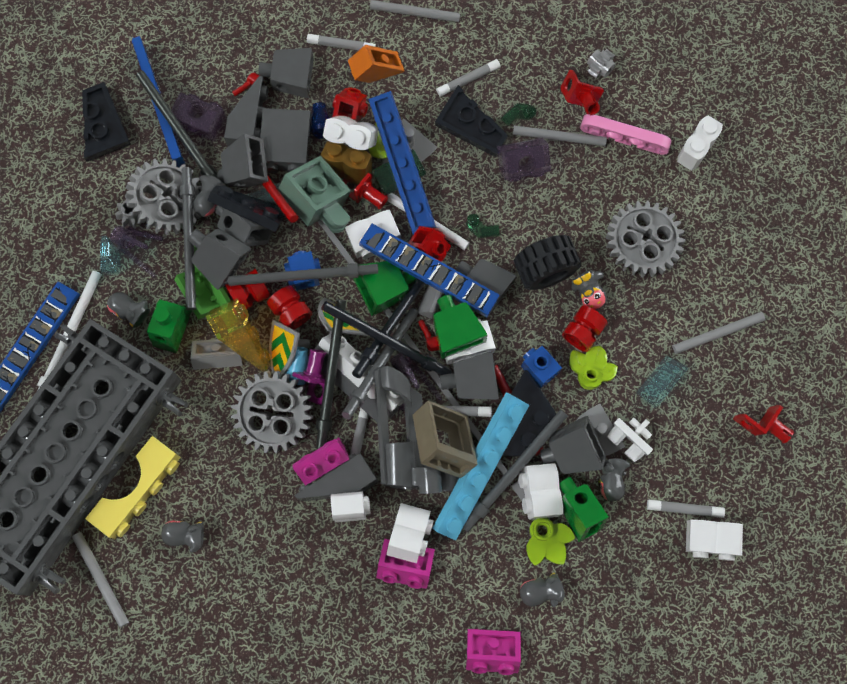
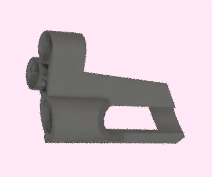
M390 366L378 367L374 371L381 484L390 488L419 490L420 494L452 491L459 477L423 465L420 461L413 414L423 405L422 395L411 388L409 380L400 371ZM386 390L395 392L404 399L406 442L389 443Z

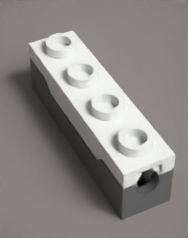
M331 334L323 337L315 348L326 352L322 372L325 375ZM342 336L335 384L350 396L353 390L360 386L373 365L368 366L360 379L354 377L352 372L361 360L360 356L362 353L355 350L345 337ZM374 382L367 393L366 401L360 407L377 422ZM386 390L388 420H390L402 406L404 399L397 393Z

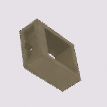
M429 400L413 414L421 464L459 478L465 476L478 465L466 415ZM437 429L448 433L450 446L439 442Z

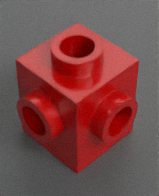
M345 88L339 94H336L334 98L332 117L347 116L358 122L367 113V95L362 94L356 88Z
M423 226L418 227L408 243L440 262L444 260L446 253L451 247L441 231Z

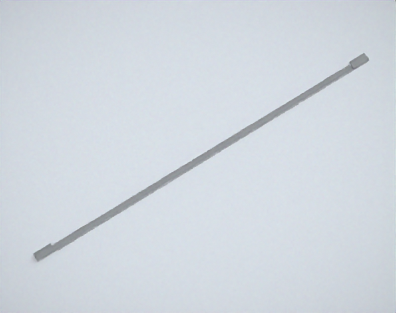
M321 219L317 221L347 263H355L335 234L331 232ZM389 308L383 311L388 319L393 314ZM406 333L403 337L404 341L408 346L420 352ZM427 371L452 406H460L448 389H441L438 374L434 371ZM468 417L470 431L479 442L482 435ZM499 460L497 468L504 475L508 470ZM519 481L513 485L510 484L522 501L525 498L524 489L520 488Z

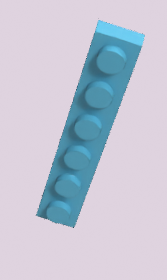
M507 392L505 393L475 448L478 465L465 476L459 478L432 529L453 540L458 538L526 413L529 404Z

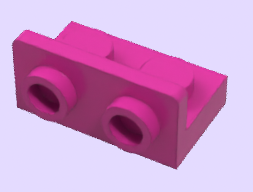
M340 438L325 443L314 452L303 456L292 466L306 486L348 461L349 456L345 445Z
M384 539L376 578L382 579L386 583L396 582L408 585L414 589H426L435 549L426 547L424 557L419 556L417 563L388 556L387 550L390 540Z
M468 629L466 670H471L477 674H483L487 671L499 672L502 675H512L519 672L521 663L520 632Z

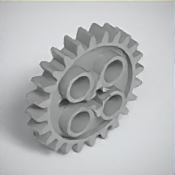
M166 158L163 159L161 164L156 159H153L152 166L144 162L143 169L137 167L135 174H131L129 178L131 182H128L126 185V189L129 191L126 192L125 198L131 199L127 203V207L134 208L131 216H140L138 224L146 221V229L148 230L155 226L157 234L161 228L164 229L166 235L169 234L171 229H173L175 234L179 233L180 227L183 229V200L178 195H180V186L182 185V168L185 167V164L178 168L176 167V160H173L172 164L168 165ZM199 177L192 179V185L195 187V197L200 193L198 188L201 186H197L200 180ZM160 178H165V179H167L170 183H169V184L163 183V182L160 180ZM143 193H150L154 198H147ZM166 209L170 211L172 215H165L162 212V210ZM193 210V226L195 225V223H196V221H197L196 219H199V218L201 217V216H199L198 214H196L194 210Z
M637 201L634 208L631 204H627L626 211L620 208L617 213L618 216L614 215L611 220L613 223H609L607 229L610 232L605 237L611 240L607 243L606 248H613L609 256L618 257L615 264L618 265L623 262V271L630 267L632 268L631 273L633 276L638 270L642 278H644L647 271H649L651 277H654L656 271L662 275L666 270L665 267L670 270L674 265L673 262L677 263L680 259L678 254L684 251L681 245L685 243V239L680 238L685 231L677 229L681 221L673 222L672 220L675 213L667 215L668 207L659 210V203H656L654 207H650L649 201H646L643 207ZM636 220L644 221L647 226H640ZM657 233H662V234H664L667 239H666V240L660 239V238L657 236ZM647 236L649 239L644 241L642 238ZM623 239H631L634 245L626 244ZM644 251L651 252L654 258L646 257Z
M265 371L264 379L260 373L254 374L255 381L251 378L246 379L248 387L243 385L238 387L242 395L237 394L233 396L239 401L238 404L231 405V408L237 410V414L232 415L231 418L238 419L239 421L233 427L242 429L238 435L239 437L245 435L248 437L246 445L253 441L255 442V450H258L263 445L264 453L269 452L271 446L275 453L280 451L281 446L286 451L290 449L289 442L294 446L298 444L296 436L299 438L306 436L302 429H309L311 427L305 422L313 418L311 414L307 413V410L313 408V405H308L305 402L311 396L302 395L306 387L297 388L298 379L289 382L290 374H285L281 378L280 371H275L272 377L270 371ZM259 391H263L266 395V402L264 404L257 400V393ZM284 394L288 395L291 399L289 408L284 407L281 403V398ZM251 407L260 409L272 407L274 411L292 412L294 416L290 417L284 414L272 416L270 412L252 411ZM255 416H259L263 420L261 429L256 428L254 425ZM280 419L284 420L288 425L286 432H281L278 428Z

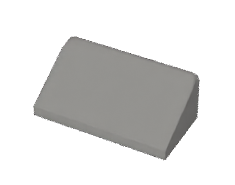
M428 285L417 310L418 314L432 319L439 307L437 300L443 297L444 293Z
M242 338L192 341L190 359L193 370L243 366Z

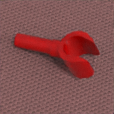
M257 73L249 74L247 81L232 91L234 96L249 89L259 75Z
M420 320L418 324L426 338L428 350H439L437 336L431 337V333L424 320Z

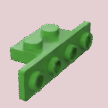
M195 266L196 309L193 312L199 320L220 312L230 330L236 329L241 321V314L238 307L233 305L227 289L223 286L217 290ZM185 272L176 275L174 280L186 298Z

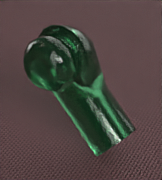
M517 103L501 117V120L507 126L516 119L529 120L535 117L536 108L529 104Z
M470 214L467 217V229L476 237L487 238L500 235L499 225L485 226L477 214Z

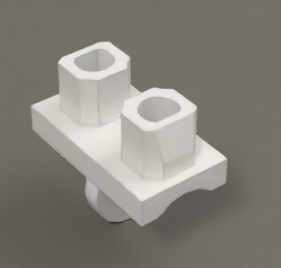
M633 417L629 424L636 429L635 431L620 418L613 423L614 427L609 432L607 438L617 446L627 437L633 444L624 454L631 461L636 462L644 454L649 455L653 450L638 436L641 434L647 440L652 436L645 428L650 423L647 419L639 423Z

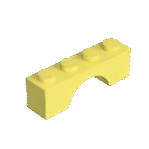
M153 436L136 455L141 468V477L134 491L121 499L110 500L101 498L85 518L109 538L116 539L117 537H122L128 531L130 520L134 515L139 516L147 506L146 500L151 494L154 496L161 490L163 486L162 480L167 474L172 475L180 464L178 460L181 457Z

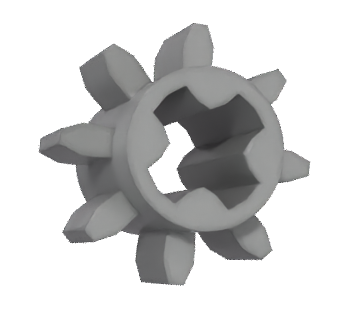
M597 49L587 61L590 67L588 73L595 78L598 76L606 78L616 65L612 60L615 55L608 49L602 50V52Z
M126 198V201L122 204L117 203L119 211L115 213L116 219H122L123 227L128 225L136 229L140 216H131L134 208L127 207L129 199Z

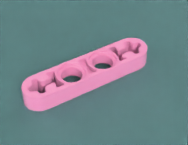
M584 115L580 129L585 133L607 137V139L610 137L615 139L616 142L629 146L634 144L637 145V148L660 155L667 154L671 145V139L665 135L597 115Z

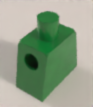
M383 261L360 264H378V274L359 275V278L353 279L371 316H374L402 301L409 290L408 285L415 282V277L405 271L401 272L398 267Z
M445 295L437 300L441 311L433 315V322L442 359L486 343L488 335L468 303L463 302L455 305L451 295Z
M159 299L147 329L152 346L177 353L192 310H186L184 306Z
M571 477L561 481L559 488L564 494L562 497L563 514L578 542H581L601 531L609 516L587 484L577 487Z

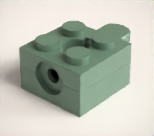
M322 156L284 175L278 190L307 226L321 219L333 233H340L345 229L350 216L342 207L351 190Z

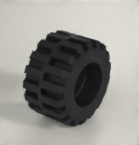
M556 235L539 240L523 249L513 260L524 288L527 290H538L555 285L572 276L582 266L570 236Z

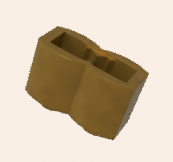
M326 142L321 156L340 178H345L347 181L358 185L368 173H372V156L367 151L348 148L342 143Z

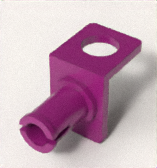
M310 349L307 369L303 372H293L292 376L309 382L307 395L311 397L308 400L322 406L323 394L320 398H317L314 388L317 384H320L324 391L326 376L321 374L326 352Z

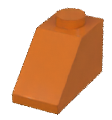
M364 45L348 60L351 73L356 81L371 83L404 72L398 52L370 45Z

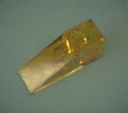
M235 299L210 310L206 318L217 339L263 373L267 371L270 366L271 357L268 350L262 348L259 342L260 335L258 330L249 323L247 319L249 314L245 305L240 304L238 299Z

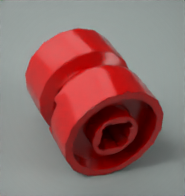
M253 269L252 271H250V272H248V273H246V274H244V275H248V274H259V273L257 272L256 269ZM264 283L236 286L225 285L240 313L253 307L254 301L260 303L271 297Z
M292 285L281 288L267 301V305L276 316L280 315L279 322L293 330L307 322L312 316V312L306 303L299 302L301 297Z
M583 305L573 317L575 322H570L562 332V336L568 343L580 351L588 352L596 341L595 336H599L608 323L598 311Z

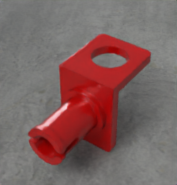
M569 70L561 85V91L567 103L583 106L586 114L595 115L600 110L598 101L604 92L603 88L580 82L574 70ZM572 79V85L568 91V83Z
M370 173L362 179L354 189V192H350L348 196L357 203L365 198L379 210L384 207L388 200V196H385L373 187L372 175ZM345 178L343 179L345 184L349 182Z
M781 405L769 407L759 424L746 414L735 415L733 420L755 436L764 435L769 431L782 443H786L791 439L788 434L791 436L794 434L792 429L777 419L783 409Z

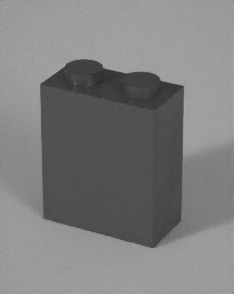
M263 108L260 138L264 142L267 173H277L278 170L290 172L309 162L312 128L310 111Z

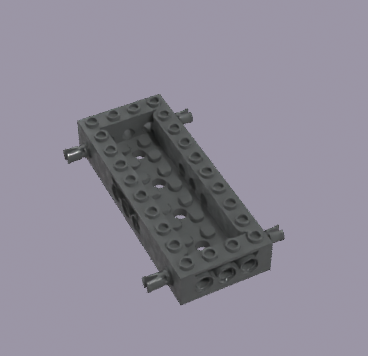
M91 319L79 334L65 324L59 326L68 336L55 332L54 337L70 347L0 441V584L16 595L31 596L39 584H42L54 594L60 591L52 580L65 584L66 579L51 571V566L163 406L177 416H181L183 413L174 404L185 408L188 406V402L172 394L182 381L174 371ZM108 382V391L102 395L97 394L96 388L98 384ZM73 424L77 425L78 432L76 436L67 438L65 433L67 427ZM40 468H44L46 470L45 479L41 482H36L34 479L35 472ZM12 513L14 522L11 526L5 528L2 524V518L5 514Z

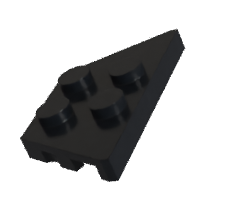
M527 370L521 375L511 395L529 404V407L502 455L504 457H520L557 414Z

